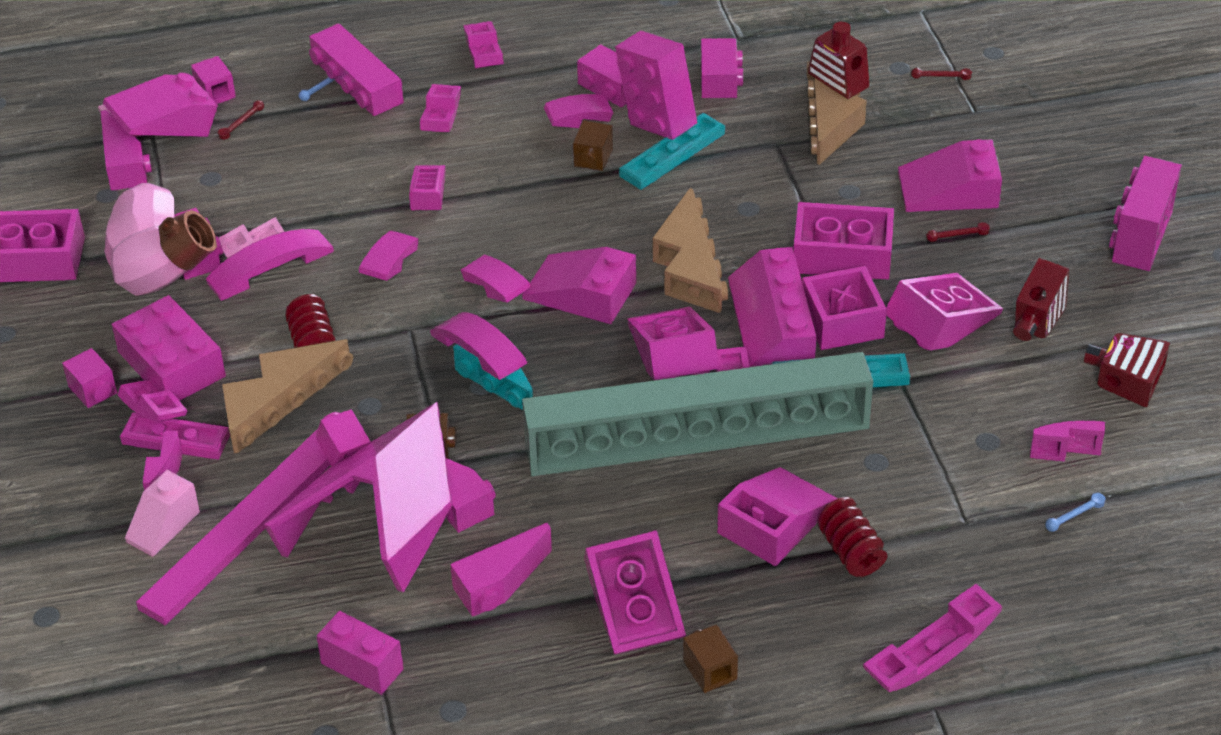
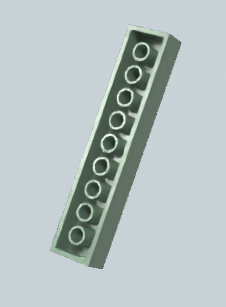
M858 352L522 399L525 448L531 477L869 429L873 378L864 353Z

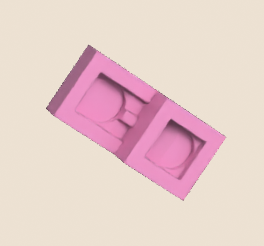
M275 217L249 232L243 224L219 237L223 253L228 259L248 245L266 237L282 233L284 230Z

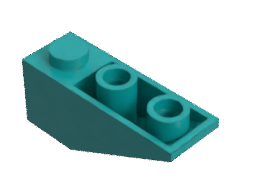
M457 344L453 346L455 370L461 376L473 380L483 386L486 391L495 393L508 401L513 407L522 410V399L533 397L532 387L521 368L499 380L482 369L478 357Z

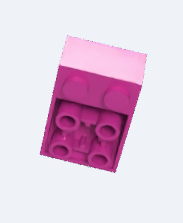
M779 467L739 483L718 504V534L770 564L777 566L818 523L820 514L825 507L838 498Z

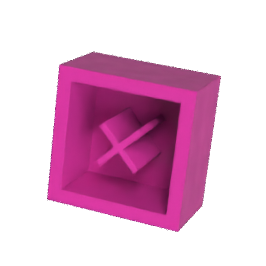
M866 266L803 277L802 284L814 325L816 340L821 350L884 338L887 309Z

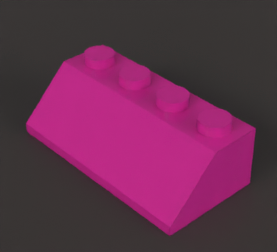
M793 247L760 250L728 277L742 344L747 349L750 367L771 365L774 361L814 359L816 333Z

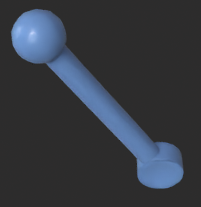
M328 77L309 90H301L299 92V99L301 101H308L310 95L333 82L335 78L330 79Z
M1094 493L1091 496V500L1057 519L1049 518L1045 523L1046 529L1051 532L1057 531L1060 524L1088 509L1103 507L1105 496L1101 493Z

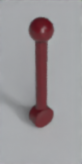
M914 68L911 71V76L914 79H919L921 76L960 77L963 80H970L972 70L964 68L961 71H923L920 68Z
M256 100L253 103V107L230 126L218 130L219 138L222 140L230 138V133L256 111L260 112L264 109V103L261 100Z
M982 222L977 227L942 232L930 230L927 232L926 238L929 242H935L938 238L973 233L987 235L990 231V225Z

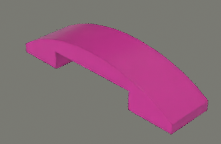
M299 229L278 233L252 243L230 256L206 278V282L222 301L250 289L248 279L298 257H301L306 264L334 252V248L319 230Z
M458 313L430 330L431 336L446 346L456 343L478 357L482 369L499 380L527 364L523 354L503 333L483 318L472 313Z
M974 584L948 603V612L899 648H896L893 644L889 645L865 662L863 667L888 692L905 688L927 677L963 651L1002 611V606L979 585Z

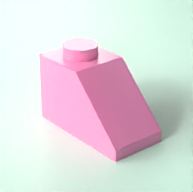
M166 470L143 492L125 536L126 543L152 557L155 556L200 513L194 484Z

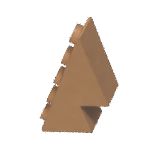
M807 62V79H812L808 80L809 116H814L810 117V135H815L811 136V155H816L817 164L820 165L865 124L867 100L858 97L860 93L850 99L844 98L808 74L810 62Z
M690 188L653 237V262L668 266L664 271L665 295L720 313L722 311V301L728 300L726 281H720L722 272L719 259L714 260L713 258L715 257V246L713 239L707 238L709 236L707 218H701L703 215L701 198H695L694 191Z
M348 340L259 354L262 378L222 384L234 453H239L242 449L251 445L260 435L269 428L274 427L295 408L300 407L305 400L318 390L323 389L327 383L341 372L347 370L353 362V354L349 352Z

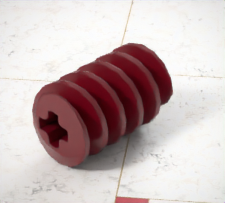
M306 294L290 302L286 308L285 317L294 348L336 341L325 303L321 297L314 294Z
M848 496L841 497L831 502L821 512L818 519V527L825 535L829 544H831L835 553L838 554L839 559L845 565L849 574L855 577H864L877 571L885 563L888 555L883 550V541L880 537H877L875 529L870 527L868 519L863 517L861 509L856 507L855 500Z

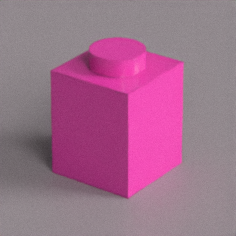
M219 56L191 65L195 81L209 94L216 104L236 98L232 74Z
M92 348L62 363L68 387L87 408L117 394L112 369Z
M352 409L342 413L333 412L326 415L320 421L316 440L331 466L371 443Z

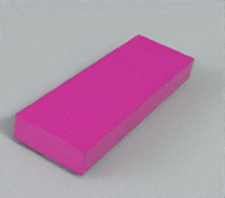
M132 412L120 435L122 445L161 451L163 432L178 431L182 454L219 460L230 437L229 427L173 418L153 421Z

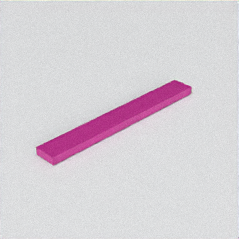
M318 429L136 601L139 611L166 626L265 529L264 524L307 488L331 465L316 440Z

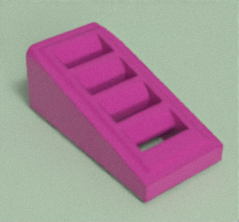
M415 165L409 192L411 210H442L445 165Z

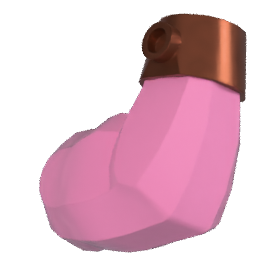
M141 183L124 191L114 204L107 224L104 253L111 267L114 282L133 295L142 296L165 288L181 277L187 270H192L216 249L217 244L211 225L201 214L190 210L174 217V197L168 189L151 183Z

